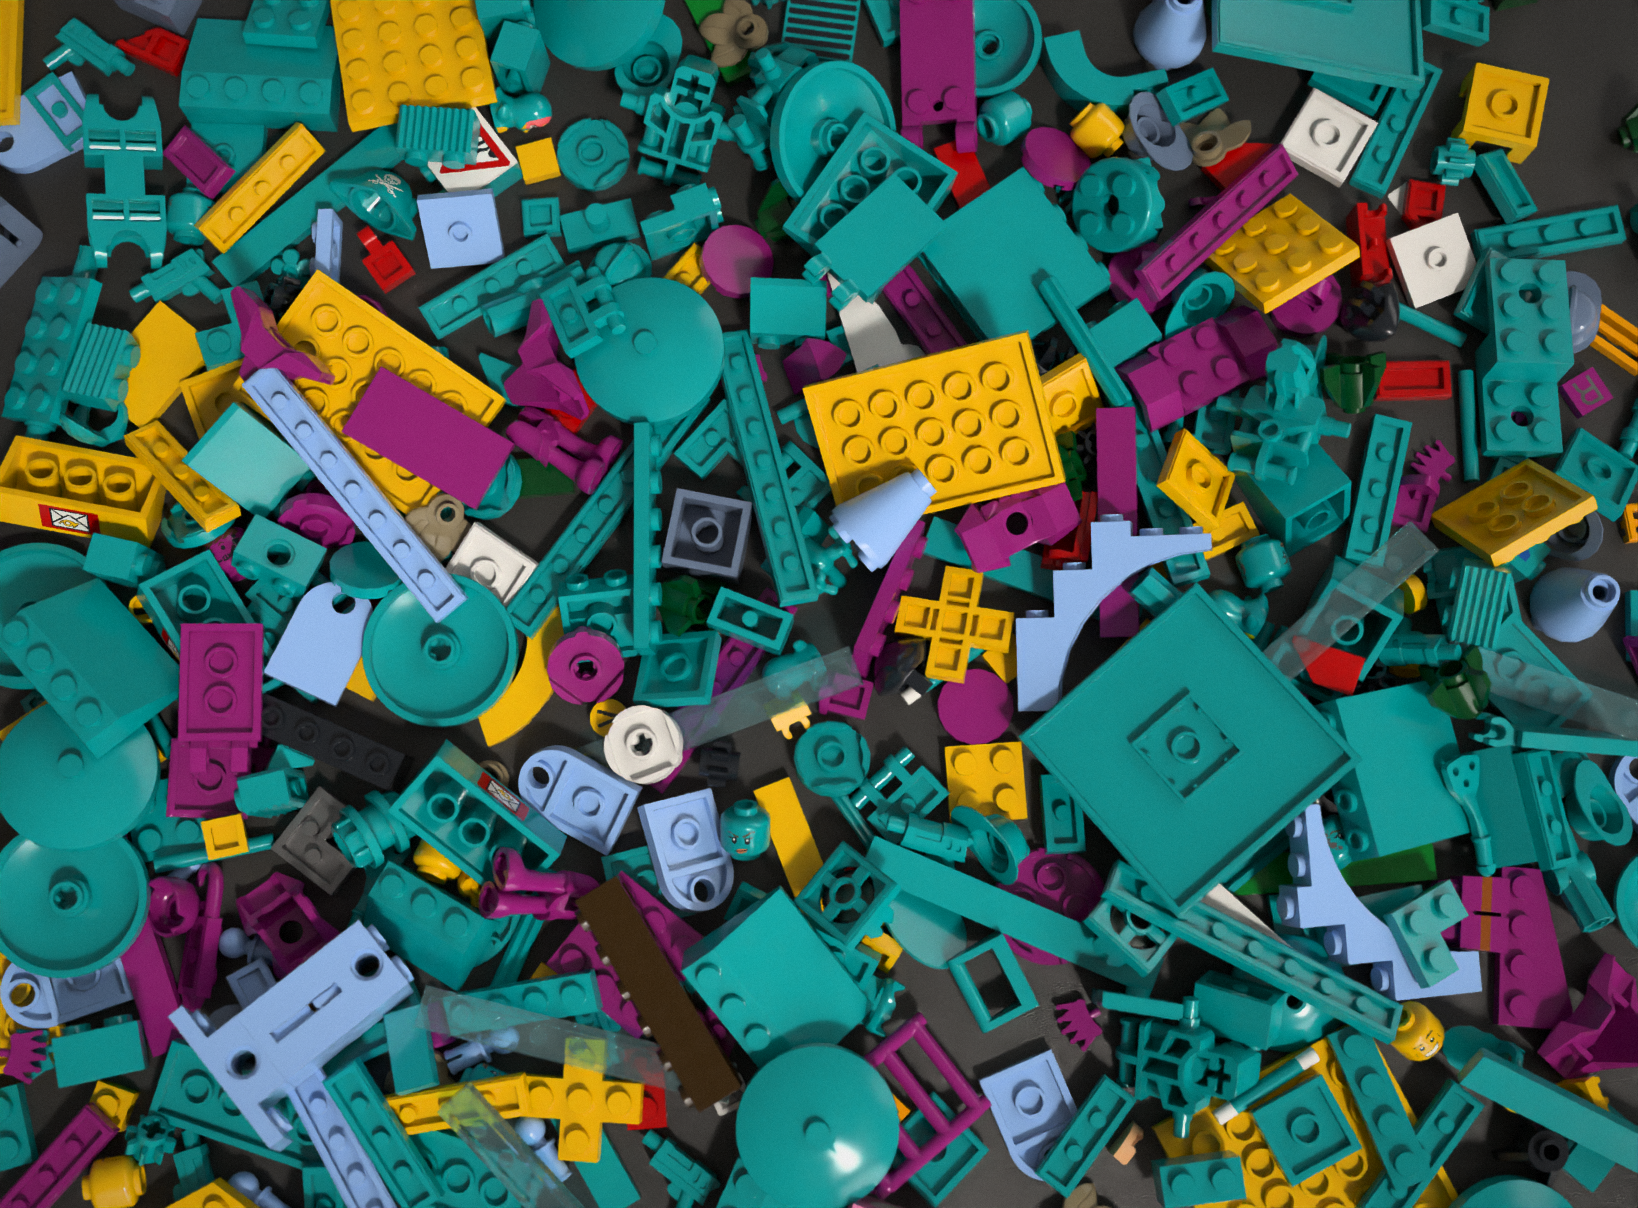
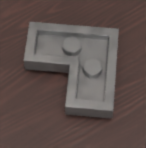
M319 786L270 849L328 894L336 895L356 869L347 861L340 849L329 841L333 837L331 825L340 819L339 810L347 805L327 789Z

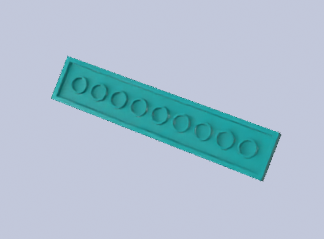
M180 1038L172 1040L147 1116H160L170 1125L301 1170L308 1162H323L288 1094L273 1106L276 1110L279 1109L293 1126V1129L288 1132L293 1142L279 1152L268 1148L189 1043ZM242 1070L243 1075H247L252 1072L249 1070ZM448 1129L409 1135L445 1191L442 1198L426 1208H535L547 1166L536 1162L532 1158L529 1159L527 1156ZM383 1180V1182H384L385 1186L387 1187V1189H388V1191H389V1193H390V1195H391L393 1201H394V1202H397V1200H396L395 1197L393 1196L392 1192L390 1191V1189H389L388 1186L386 1185L385 1181Z

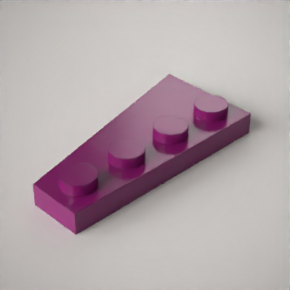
M917 521L895 552L855 643L851 676L866 680L875 656L879 657L886 640V635L884 634L889 623H894L901 603L898 602L902 590L907 592L913 579L915 570L911 569L914 559L922 558L929 538L923 536L924 521Z
M1496 868V877L1510 878L1509 914H1495V917L1509 918L1508 954L1495 953L1493 1024L1552 1029L1560 1021L1569 1019L1573 1014V1008L1542 872L1540 869Z

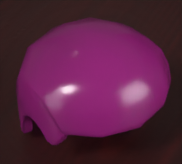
M160 876L151 879L149 886L154 889L151 893L149 922L153 931L165 938H173L186 933L194 925L200 910V898L196 889L191 883L179 877Z

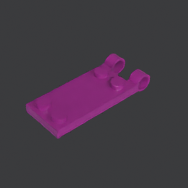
M900 0L901 136L924 150L923 125L956 123L957 152H977L974 0ZM937 102L944 104L943 109L940 111L934 110V105Z

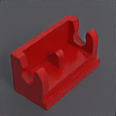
M1357 203L1346 217L1347 237L1359 245L1360 257L1350 263L1352 288H1361L1359 285L1362 280L1378 285L1388 283L1393 278L1392 268H1389L1388 249L1385 242L1387 240L1385 225L1387 205L1384 203L1375 210H1368L1367 203Z
M1082 491L1083 499L1074 501L1082 523L1054 545L1044 544L1040 568L1063 570L1062 563L1086 562L1087 564L1091 545V522L1095 520L1098 492L1091 491L1089 493Z

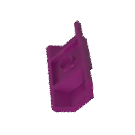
M1241 305L1215 319L1210 318L1148 348L1145 353L1116 366L1114 369L1122 380L1128 382L1142 405L1146 426L1151 433L1216 401L1219 395L1226 396L1266 376L1265 365L1268 353L1276 350L1278 344L1259 312Z

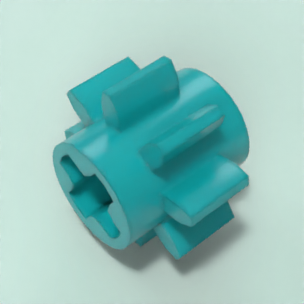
M1447 138L1446 145L1435 146L1430 160V173L1437 174L1440 184L1458 186L1459 179L1471 177L1475 166L1476 153L1475 150L1468 149L1469 144H1465L1466 139Z
M143 1114L140 1115L138 1127H127L125 1140L128 1142L125 1154H133L140 1166L151 1163L160 1165L164 1152H174L177 1141L173 1138L176 1126L169 1125L164 1118L157 1115L147 1117Z

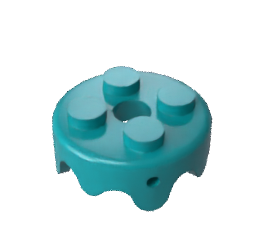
M1129 157L1105 158L1088 167L1077 181L1071 205L1075 227L1086 243L1102 252L1119 253L1131 251L1154 241L1158 236V231L1154 229V223L1158 215L1165 208V201L1157 185V181L1160 179L1159 172L1154 167L1129 159ZM1112 195H1115L1119 201V209L1114 216L1108 210V201Z

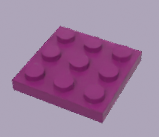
M620 871L618 875L622 876L684 982L687 979L681 972L684 951L703 939L704 936L627 873ZM579 923L546 965L557 974L594 968L603 1004L601 1010L638 1040L643 1034L636 1020V1016L640 1014L633 1000L629 1002L624 1000L615 984V981L620 978L612 965L606 967L595 950V946L600 943L592 930L586 933Z

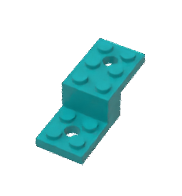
M1489 258L1485 264L1490 333L1475 351L1482 455L1558 458L1563 453L1557 382L1574 365L1565 260ZM1528 290L1533 293L1536 303L1525 302L1520 298L1519 291ZM1511 412H1521L1528 420V426H1519L1513 422Z

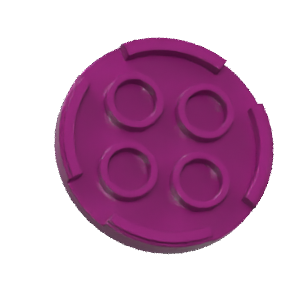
M1044 848L1030 850L1029 855L1018 865L1017 880L1013 884L1003 885L996 881L994 885L997 888L1084 924V919L1102 899L1101 894L1104 889L1101 877L1084 858L1075 853L1045 854ZM1003 933L1011 950L1025 960L1042 965L1070 963V961Z

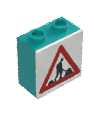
M473 107L470 109L475 110L480 121L476 165L465 164L463 169H451L445 167L440 162H428L427 166L418 168L430 184L435 180L443 189L439 193L493 188L495 198L523 178V174L518 161L478 109Z

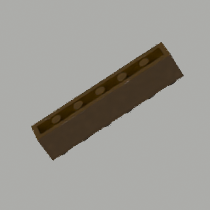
M622 876L613 877L577 899L575 902L579 909L574 913L578 922L586 933L592 930L600 943L595 946L599 958L606 967L610 965L614 967L620 978L615 981L620 994L626 1002L633 1000L640 1014L636 1016V1020L647 1037L651 1035L655 1037L661 1048L656 1051V1054L668 1073L674 1070L679 1078L681 1085L677 1087V1090L688 1108L695 1106L698 1113H701L740 1089L743 1084L741 1078Z

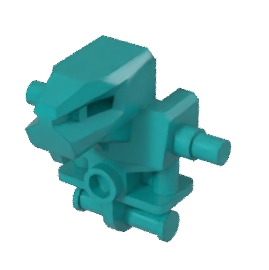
M787 41L769 44L759 49L756 53H751L748 59V65L751 69L749 77L755 83L757 92L750 99L740 95L736 101L744 115L736 114L728 121L729 128L737 135L738 147L743 153L749 154L757 171H763L771 164V158L764 152V149L766 148L771 151V120L781 92L799 71L809 65L820 62L815 53Z
M688 55L677 66L671 89L658 86L654 88L650 98L623 92L620 106L645 116L644 123L646 128L644 136L638 144L637 151L668 161L666 166L647 160L646 157L642 156L637 174H645L664 180L663 184L671 186L672 183L680 186L696 184L698 186L700 185L702 175H695L676 169L677 164L708 172L713 160L711 158L713 147L716 145L717 140L720 139L727 142L730 140L737 143V135L729 128L728 122L723 121L726 112L725 108L722 105L711 102L719 76L718 66L715 62L694 55Z
M1283 338L1277 349L1268 353L1265 365L1266 386L1255 385L1250 387L1245 398L1219 395L1216 409L1230 412L1232 415L1242 417L1243 419L1239 431H1232L1230 436L1234 452L1231 453L1228 460V471L1236 470L1253 474L1256 480L1263 482L1270 478L1293 485L1297 477L1298 468H1308V450L1310 445L1318 444L1321 435L1348 438L1351 431V423L1338 421L1334 417L1327 416L1324 401L1313 397L1318 384L1316 363L1311 351L1298 341Z
M1193 996L1183 997V1017L1177 1026L1163 1023V1018L1155 1016L1143 1020L1141 1023L1140 1019L1136 1017H1121V1045L1115 1048V1057L1119 1059V1074L1116 1084L1124 1088L1135 1087L1134 1096L1138 1100H1143L1149 1096L1160 1098L1163 1108L1172 1111V1118L1174 1119L1173 1136L1183 1139L1189 1137L1190 1121H1192L1193 1115L1209 1105L1211 1096L1230 1101L1257 1084L1262 1057L1261 1052L1245 1048L1240 1042L1231 1039L1221 1044L1215 1043L1214 1032L1209 1028L1200 1026V1016H1198L1199 998ZM1140 1025V1027H1139V1039H1138V1044H1137L1138 1026ZM1135 1065H1137V1066H1136V1080H1134Z

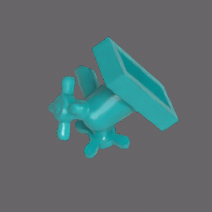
M804 506L798 514L818 593L819 595L824 592L836 595L838 588L846 586L847 578L834 565V561L843 556L852 569L858 565V561L852 555L853 549L850 542L847 544L833 526L829 527L815 511ZM830 533L835 543L825 548L821 544ZM766 558L760 567L772 578ZM825 578H826L832 585L826 584Z

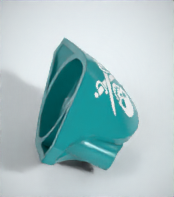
M373 170L357 177L334 178L330 181L329 190L364 222L382 232L413 241L416 234V226L412 219L419 212L417 199L412 198V191L409 185L400 176L385 170Z

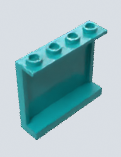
M1024 167L943 220L947 224L945 232L917 256V259L978 341L1027 329L1032 341L1056 325L1059 321L1038 289V285L1050 276L1056 277L1076 310L1098 295L1101 298L1104 297L1111 285V277L1105 265L1100 261L1095 262L1088 252V245L1083 236L1078 232L1073 233L1066 223L1067 219L1061 207L1056 203L1051 204L1044 194L1043 184L1032 177Z
M1426 681L1335 699L1314 706L1363 759L1331 787L1352 862L1392 854L1471 832L1469 818L1462 805H1459L1448 791L1441 772V767L1445 762L1456 755H1461L1449 715L1430 705L1425 693L1431 687Z

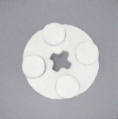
M637 705L623 710L611 722L613 725L610 727L608 735L606 734L604 740L605 757L610 768L626 780L639 784L655 783L669 776L674 768L678 767L682 762L683 736L677 722L666 711L645 705ZM641 734H644L647 739H652L653 742L647 755L643 751L635 750V745L640 742L639 736Z

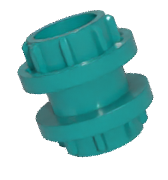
M377 790L369 792L364 796L366 804L364 809L358 812L351 805H347L339 810L340 819L332 823L331 832L344 857L354 868H363L369 865L375 869L385 862L382 851L392 846L397 853H402L410 847L409 839L414 837L416 833L388 812L390 806L399 796L395 791H386L382 794Z

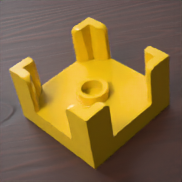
M1476 62L1461 83L1459 97L1466 96L1462 120L1453 129L1451 138L1466 139L1465 144H1469L1468 149L1476 140L1511 148L1506 153L1507 158L1510 162L1521 164L1537 147L1550 78Z

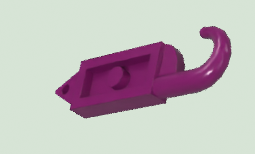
M215 862L204 863L196 877L195 885L201 887L207 874L209 875L206 901L200 902L198 917L194 925L186 932L177 993L182 994L183 1006L192 1012L196 1009L200 1010L205 998L211 997L212 987L217 979L215 964L219 937L223 933L220 911L224 891V876L222 869Z

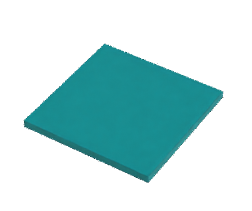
M1212 0L1213 52L1419 92L1425 85L1421 0Z
M1197 582L1018 736L1178 919L1363 760Z

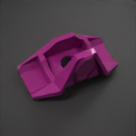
M237 286L230 292L241 331V351L245 354L239 371L244 381L259 369L277 368L282 370L291 381L305 378L332 385L335 381V375L316 356L297 351L278 332L273 311L254 291Z
M537 299L531 304L526 335L518 349L523 364L504 382L505 391L513 405L557 409L583 420L587 418L590 411L573 370L556 359L559 339L542 299Z
M1064 482L985 500L983 504L972 503L954 530L965 547L972 563V570L976 573H982L1011 566L1009 559L1011 555L1035 543L1049 546L1054 545L1081 524L1082 519ZM1014 512L1023 514L1027 522L1025 530L1019 535L1010 533L1006 527L1008 516Z
M275 872L270 879L246 896L236 899V907L246 936L258 933L272 953L274 975L282 980L341 933L320 917L309 898L303 894L304 883L302 881ZM288 922H297L303 927L302 937L295 943L283 942L280 938V930L283 925Z
M1606 952L1589 974L1587 993L1569 1019L1560 1021L1552 1028L1537 1050V1053L1566 1080L1600 1070L1638 1067V997L1636 979L1625 972L1615 961V956Z

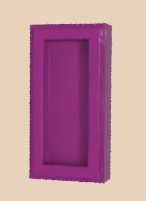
M186 125L163 151V155L204 195L212 200L236 172L200 136Z

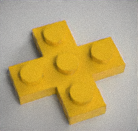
M946 566L939 601L901 596L895 635L906 638L920 637L926 641H931L925 672L926 678L964 684L971 648L1009 653L1015 613L978 607L984 578L983 572L976 573L972 569Z
M568 1036L565 1038L563 1076L526 1074L532 1112L530 1115L522 1117L560 1119L558 1160L597 1163L601 1158L603 1122L638 1125L642 1122L644 1081L605 1079L608 1038Z

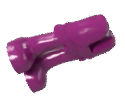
M525 406L520 411L518 420L511 422L505 433L512 443L530 454L536 461L539 460L545 468L549 462L574 481L580 490L589 495L595 491L601 479L605 478L611 470L623 444L622 439L613 435L605 437L596 445L588 443L562 426L561 421L530 406ZM557 446L561 447L562 449H564L565 451H567L568 453H570V454L573 455L574 457H572V456L566 454L565 452L561 451L560 449L557 448Z
M501 847L498 849L493 861L495 882L487 881L481 888L479 911L484 918L490 919L503 918L514 914H532L537 920H577L574 912L579 908L575 901L600 885L594 878L573 871L562 870L556 873H547L528 869L524 866L522 857L517 850ZM513 891H537L539 896L525 895Z

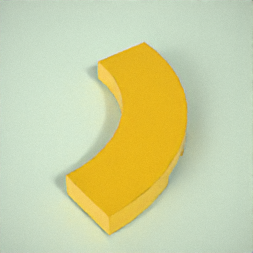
M559 604L533 640L527 637L524 661L506 693L489 711L478 717L489 747L507 740L526 727L544 704L549 701L554 692L549 682L547 662L550 649L564 635Z

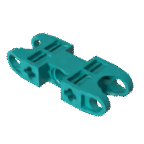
M87 94L82 119L85 168H104L106 194L86 193L88 240L96 268H108L107 257H111L115 246L123 242H131L140 246L145 252L146 258H150L151 269H160L163 265L167 238L165 195H145L144 169L162 170L163 166L161 122L154 98L152 96H142V106H138V112L129 120L121 121L107 114L103 104H99V94Z

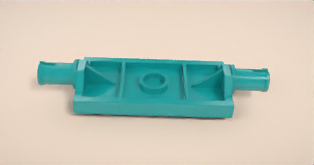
M79 245V252L72 275L67 277L42 276L41 283L35 293L36 300L31 317L25 327V338L20 354L15 361V372L10 389L5 395V406L1 416L12 421L25 422L24 425L28 426L25 437L48 441L50 433H55L57 425L61 426L60 413L65 414L69 399L62 393L61 388L85 324L92 322L102 288V283L95 280L98 268H96L90 246Z

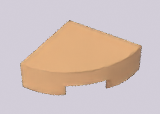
M1132 1120L1107 1151L1123 1165H1127L1136 1153L1135 1144L1144 1137V1130Z

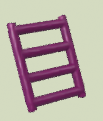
M917 1012L912 1018L904 1022L863 1057L875 1068L882 1062L885 1064L937 1132L919 1148L899 1123L897 1147L907 1159L890 1174L886 1173L874 1188L877 1197L882 1201L895 1192L992 1106L990 1100L984 1095L980 1097L977 1095L925 1027L927 1021L921 1012ZM912 1037L967 1106L950 1122L895 1052Z

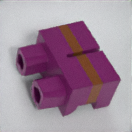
M1450 876V879L1431 882L1432 887L1441 881L1450 880L1469 915L1440 933L1444 941L1447 942L1448 947L1508 954L1509 918L1475 915L1473 912L1509 914L1510 878Z

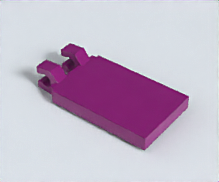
M181 623L178 742L184 743V749H190L189 773H192V775H209V748H231V773L234 775L250 774V748H258V742H262L263 623Z

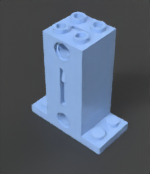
M359 920L219 1029L199 1009L192 1012L181 1006L168 1016L270 1149L281 1152L293 1142V1139L288 1134L293 1129V1126L284 1114L273 1106L380 1021L383 1015L391 1012L414 993L409 984L414 980L411 975L412 973L397 955L390 960L385 954L390 948L373 924L365 928ZM370 963L380 964L375 975L371 977L362 976L361 973L366 965ZM251 1057H256L255 1069L251 1073L243 1075L242 1067L244 1062Z

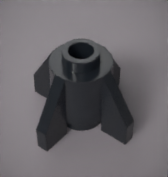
M1517 1113L1520 1125L1524 1128L1518 1132L1514 1147L1509 1146L1492 1151L1493 1157L1498 1161H1521L1533 1167L1537 1181L1551 1187L1554 1184L1558 1171L1565 1166L1569 1158V1150L1575 1142Z

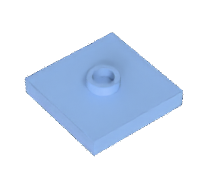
M493 188L418 195L417 204L431 269L491 264L505 258Z

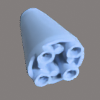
M1153 0L1140 12L1133 29L1134 42L1139 53L1149 63L1153 64L1157 70L1165 68L1168 71L1171 68L1185 66L1200 55L1206 41V20L1203 0Z
M917 468L911 474L907 471L839 504L832 510L833 514L829 518L834 524L833 528L847 544L854 540L855 544L853 546L858 551V557L873 572L877 567L881 569L888 563L932 502L930 497L937 490Z
M1561 567L1543 574L1535 583L1530 595L1532 625L1546 636L1559 642L1575 643L1592 637L1604 625L1615 608L1620 597L1619 585L1611 576L1580 568Z

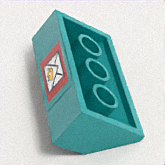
M210 549L138 585L137 598L179 666L181 623H255ZM265 637L263 696L265 693L270 695L285 684L264 674V670L274 653Z
M447 739L421 767L388 809L390 814L482 887L487 881L495 882L493 861L498 849L501 847L517 850L526 868L545 872L560 856L567 838L564 833ZM517 890V891H513V892L520 893V894H525L527 891H526V890Z

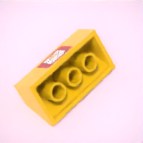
M16 435L0 466V522L92 538L93 533L138 542L150 548L161 522L166 488L138 458Z

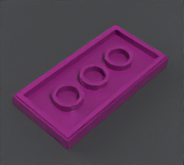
M382 366L341 431L475 510L479 507L515 447V444Z

